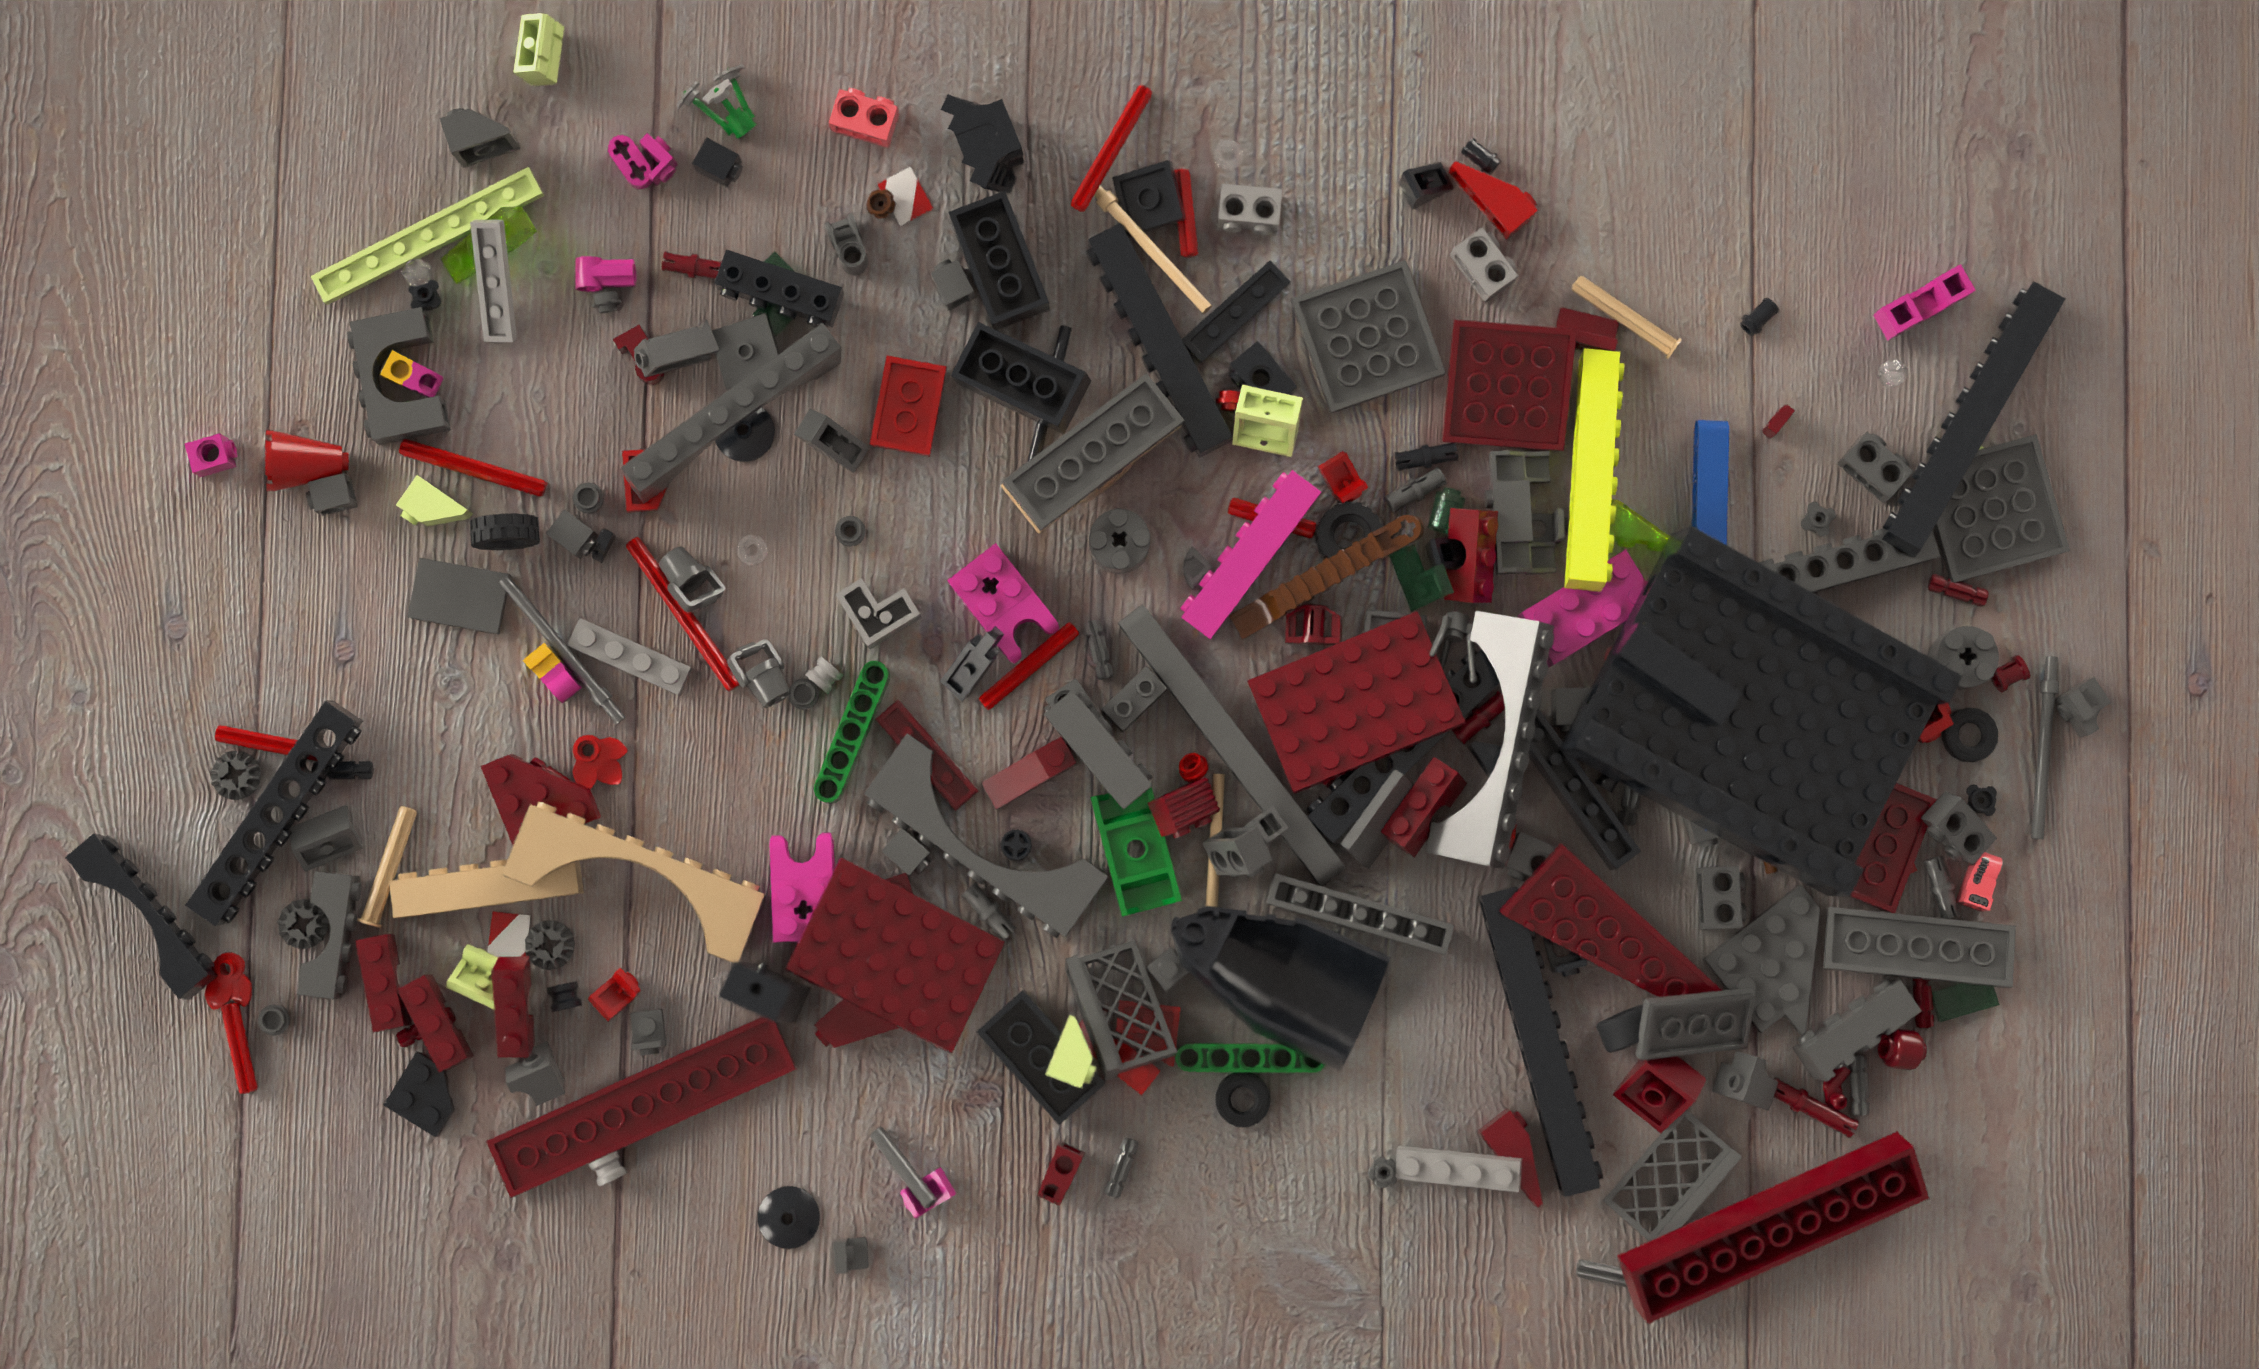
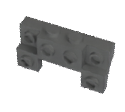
M1504 450L1491 451L1489 453L1490 485L1489 490H1485L1484 499L1486 508L1498 511L1495 549L1496 575L1523 573L1530 575L1557 572V567H1555V542H1532L1530 484L1551 482L1549 451L1522 452Z

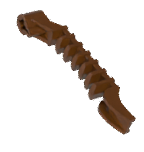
M1400 516L1387 525L1367 534V537L1353 542V545L1339 550L1338 554L1331 558L1324 559L1317 566L1308 568V571L1294 576V579L1282 583L1279 585V588L1267 592L1257 600L1229 615L1243 640L1288 614L1287 611L1301 607L1300 604L1306 600L1311 601L1320 592L1328 591L1332 585L1344 582L1343 579L1358 574V571L1365 566H1372L1373 562L1379 558L1384 559L1418 541L1424 534V524L1417 516ZM1406 521L1411 524L1415 523L1416 527L1413 529V536L1403 534L1394 538L1406 528L1404 524Z

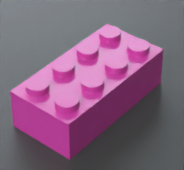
M1626 549L1608 560V564L1613 566L1611 582L1605 584L1601 592L1563 587L1517 616L1518 618L1540 621L1554 626V642L1548 654V668L1627 620L1646 581Z

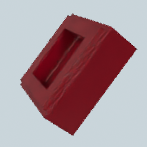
M1787 404L1783 405L1762 429V433L1769 439L1774 437L1795 410Z

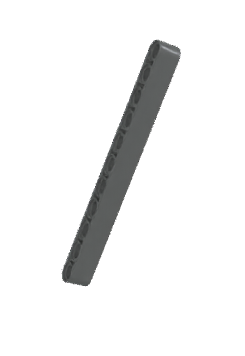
M1141 604L1119 621L1118 625L1260 810L1264 812L1271 806L1275 807L1289 827L1280 836L1319 886L1323 887L1344 871L1346 867L1149 611Z

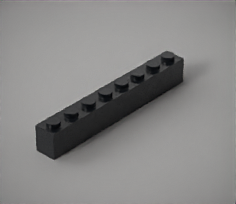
M1121 223L1089 238V249L1085 250L1093 267L1098 265L1103 273L1099 278L1107 293L1113 292L1117 302L1113 303L1115 310L1121 320L1127 319L1131 327L1127 332L1135 346L1140 344L1145 354L1141 358L1149 373L1154 371L1159 382L1155 383L1156 386L1185 420L1182 426L1187 435L1183 439L1191 453L1196 451L1200 458L1230 443L1233 436Z

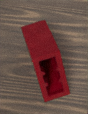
M843 999L814 1024L818 1029L815 1032L817 1038L826 1047L831 1044L834 1048L898 1028Z

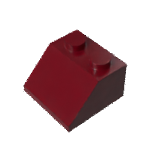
M1678 1056L1648 1060L1639 1059L1612 1095L1662 1133L1696 1102L1707 1079Z

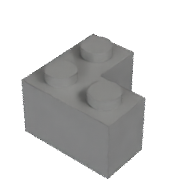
M862 578L836 593L837 598L870 650L922 618L904 588L878 604Z

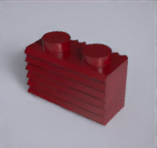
M1205 777L1195 782H1190L1148 802L1161 837L1172 834L1175 839L1190 833L1189 826L1193 824L1195 828L1212 822L1210 816L1220 812V807L1217 806L1216 797L1213 795V790L1210 789L1209 779Z

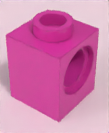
M220 433L184 444L192 473L199 477L236 467L234 458L238 457L235 444ZM218 447V458L209 462V451Z

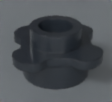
M429 280L424 284L412 283L410 285L409 292L413 298L411 302L412 309L422 307L425 311H430L441 305V299L437 293L439 284L435 280ZM424 293L428 294L426 298L422 297Z
M1975 784L1967 787L1968 806L1975 813L1992 816L1996 811L1994 807L1996 804V789L1992 786L1978 788ZM1980 797L1983 798V803L1978 802Z

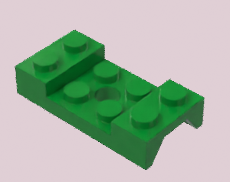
M1152 787L1125 810L1120 807L1110 793L1090 797L1122 917L1182 901L1165 836L1161 837L1148 802L1155 799ZM1133 840H1139L1145 846V853L1140 858H1133L1127 852V846Z

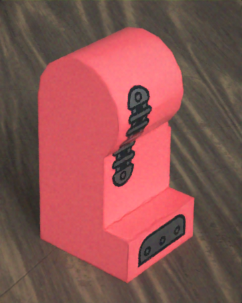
M1984 852L1973 865L1969 864L1958 892L1956 903L1980 912L1990 911L1993 902L1992 895L1997 883L1996 879L2002 867V858Z

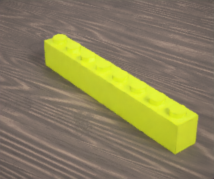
M1584 348L1579 358L1564 588L1601 592L1605 584L1611 582L1613 566L1608 564V553L1613 552L1614 535L1609 533L1610 524L1615 522L1616 506L1611 505L1612 495H1616L1618 478L1613 477V466L1617 467L1619 461V448H1615V438H1619L1621 431V420H1617L1616 415L1617 409H1621L1623 392L1618 391V381H1622L1624 376V363H1620V352Z

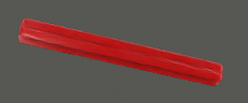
M1139 85L1073 196L1071 206L1080 212H1084L1148 104L1152 95L1150 88L1144 85Z
M403 439L400 444L399 453L402 456L542 497L546 491L547 483L542 479L408 439Z

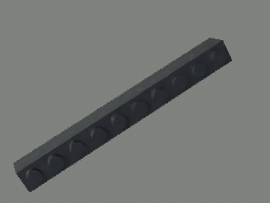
M2034 281L2027 290L2024 288L2020 289L2012 303L2017 306L2014 313H2006L1998 327L2002 330L1998 339L1993 337L1984 351L1985 354L1989 355L1985 363H1977L1969 377L1974 380L1971 387L1967 388L1964 386L1955 403L1960 406L1954 414L1951 411L1948 413L1941 425V428L1945 429L1942 437L1938 438L1935 436L1926 453L1931 456L1927 463H1919L1912 475V478L1916 480L1911 489L1905 487L1897 503L1902 506L1898 513L1891 512L1882 528L1887 531L1882 538L1883 541L1914 558L1920 552L2066 298Z
M1517 886L1477 897L1561 1196L1569 1197L1601 1188L1599 1180L1603 1179V1174L1599 1162L1593 1161L1591 1149H1595L1591 1132H1585L1582 1119H1586V1113L1582 1101L1576 1100L1574 1089L1578 1088L1577 1080L1573 1070L1568 1071L1565 1059H1569V1052L1566 1042L1559 1039L1557 1029L1561 1028L1560 1019L1557 1011L1551 1010L1548 1000L1552 999L1553 995L1548 980L1543 982L1540 969H1544L1543 958L1540 951L1535 952L1532 942L1533 939H1536V934L1534 931L1505 917L1499 911L1518 890Z

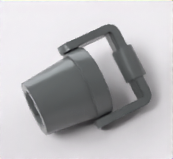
M677 547L669 551L659 562V567L670 583L667 586L668 591L686 612H692L698 608L703 609L715 603L725 590L724 584L709 566L704 567L703 564H699L683 547ZM707 579L715 590L709 591L695 598L694 601L689 602L685 596L699 588Z
M761 640L757 643L751 642L738 648L728 658L727 665L740 686L749 687L764 708L779 703L791 693L781 672L784 669V664L770 641ZM764 649L769 659L756 665L744 674L737 660H743Z

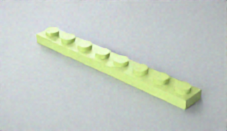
M527 167L312 275L311 278L323 302L329 305L470 234V222L473 220H498L543 197L544 194L531 169Z

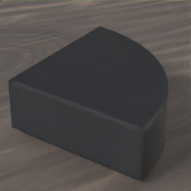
M606 529L601 530L597 538L598 544L595 550L592 551L593 559L601 563L603 562L616 537L614 533Z

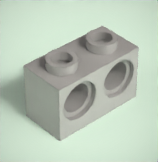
M1222 184L1217 226L1223 227V230L1228 232H1241L1242 229H1252L1255 234L1270 235L1272 231L1277 232L1282 189ZM1235 203L1240 205L1243 211L1239 215H1231L1227 212L1226 207L1229 204ZM1261 206H1266L1271 209L1273 214L1269 218H1261L1256 210Z
M1482 227L1455 246L1450 256L1486 303L1515 282L1518 277L1516 273L1518 269L1509 256L1504 257L1498 249L1500 245L1496 237L1491 232L1486 233ZM1474 245L1482 247L1485 256L1481 258L1474 257L1470 252V247ZM1492 269L1498 270L1502 274L1503 280L1500 282L1490 280L1488 271Z

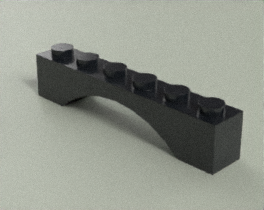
M93 833L65 858L83 881L101 884L117 891L129 899L141 911L149 923L157 942L160 959V977L178 999L190 1000L218 976L212 969L215 966L213 961L205 953L202 952L200 954L193 946L196 941L192 935L185 929L181 930L174 922L177 919L175 914L167 906H161L156 900L158 894L149 883H143L136 875L139 873L138 868L129 859H123L118 852L120 849L118 843L109 835L104 836Z

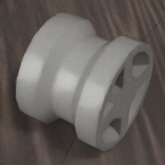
M821 656L817 660L816 667L813 670H808L805 674L827 694L831 692L833 683L841 680L844 676Z
M618 1151L589 1164L591 1170L595 1171L598 1176L596 1182L599 1187L627 1174L626 1168L622 1167L618 1161L620 1157Z

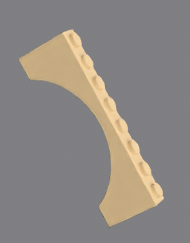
M538 802L537 807L530 804L502 876L532 887L552 871L587 859L612 858L643 865L668 879L688 899L702 925L707 953L732 963L734 961L739 962L765 895L758 892L760 889L759 885L743 880L741 885L730 881L731 875L723 871L714 869L711 874L701 870L702 864L694 860L685 858L682 863L672 859L673 853L668 850L656 847L654 851L643 848L644 842L627 835L625 840L614 837L615 831L608 827L597 824L596 829L584 825L586 819L568 813L565 818L554 814L556 811L555 807L542 802Z

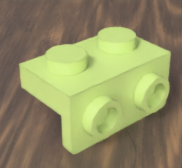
M467 944L463 950L462 959L447 980L446 988L494 1009L492 969L498 957L489 954L484 949Z

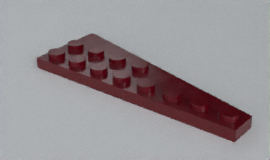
M1561 843L1499 910L1505 917L1657 997L1723 991Z

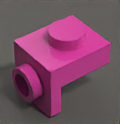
M647 133L639 143L643 150L658 163L648 175L651 181L658 186L661 182L665 183L671 179L676 172L675 167L677 163L674 157L668 153L671 148L659 136L654 140Z
M941 1167L921 1178L937 1198V1201L929 1208L924 1209L909 1187L900 1191L905 1207L912 1213L914 1218L920 1217L930 1209L956 1195Z

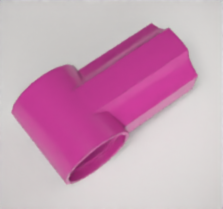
M594 256L575 258L576 290L597 292L603 290V288L636 287L635 260H603L600 257Z

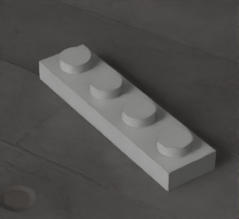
M473 220L470 222L484 342H514L517 339L504 220Z
M579 618L567 644L568 647L679 696L693 669Z
M1398 1146L1395 1177L1400 1180L1519 1192L1521 1189L1522 1158Z

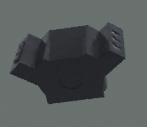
M948 94L941 110L954 115L948 129L954 132L964 156L961 163L975 168L970 182L984 189L996 192L1005 191L1010 194L1017 179L1013 167L1024 164V154L1003 100L1000 99L990 104L979 105Z

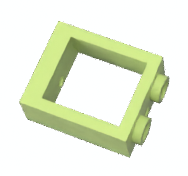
M1242 385L1235 412L1232 444L1292 457L1299 428L1303 398ZM1266 441L1267 445L1263 446L1260 442Z

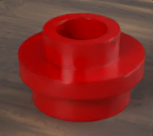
M1219 391V398L1216 399V404L1222 405L1221 410L1236 411L1241 391Z
M1189 753L1179 762V774L1186 782H1195L1203 778L1209 768L1207 759L1198 753Z

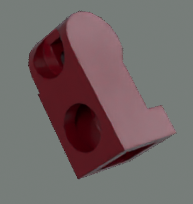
M639 324L615 337L613 341L621 354L629 351L635 361L634 349L643 339L646 338L648 340ZM637 365L635 366L636 374L647 385L658 384L662 381L665 374L664 372L645 378L642 369L638 368Z
M1060 1141L1037 1196L1060 1206L1086 1152Z

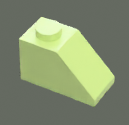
M418 475L396 504V506L404 510L400 516L415 526L419 521L426 526L470 519L473 515L472 512Z
M1069 1015L1046 1075L1081 1088L1083 1082L1090 1084L1096 1066L1091 1065L1093 1057L1076 1017Z

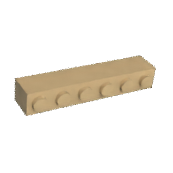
M508 859L491 861L489 868L482 869L478 868V864L459 866L460 872L448 873L447 868L429 870V876L417 877V872L398 874V880L389 881L393 918H408L583 894L580 861L552 871L532 887L502 876Z

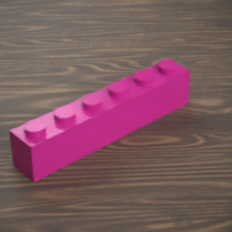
M1291 470L1288 475L1283 472L1272 486L1276 489V492L1270 500L1267 497L1261 500L1254 510L1258 516L1252 524L1247 521L1243 524L1235 535L1239 538V541L1233 549L1230 546L1224 549L1217 559L1221 565L1215 573L1211 570L1206 573L1199 583L1203 589L1197 597L1191 594L1180 608L1184 611L1181 618L1209 639L1215 635L1321 494L1320 490L1295 471Z

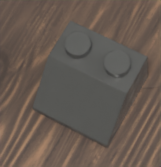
M457 108L449 111L446 114L447 116L439 118L450 151L463 168L521 149L508 127L473 110Z

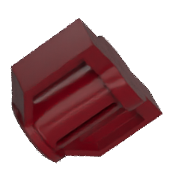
M1306 604L1286 615L1285 643L1335 645L1342 642V617L1330 610L1328 606ZM1304 611L1303 636L1296 637L1297 615ZM1325 611L1332 614L1331 637H1324Z

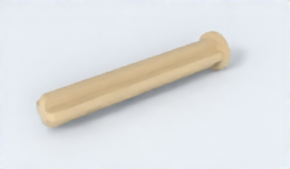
M1580 276L1573 284V292L1667 355L1666 359H1669L1682 339L1676 340L1585 277Z
M405 806L399 808L362 917L357 918V921L381 928L382 925L379 922L390 893L389 881H394L417 814L416 810Z

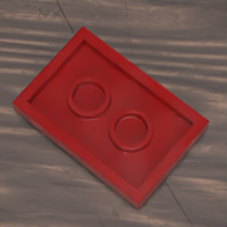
M886 356L870 446L930 457L947 366Z

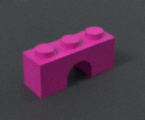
M1960 264L1910 294L1907 293L1887 304L1873 314L1889 341L1962 301L1975 292L1976 289Z

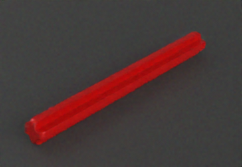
M639 537L630 540L626 544V548L725 689L732 691L740 684L727 665L726 659L693 612L684 611L670 594L667 588L668 584H670L643 541Z

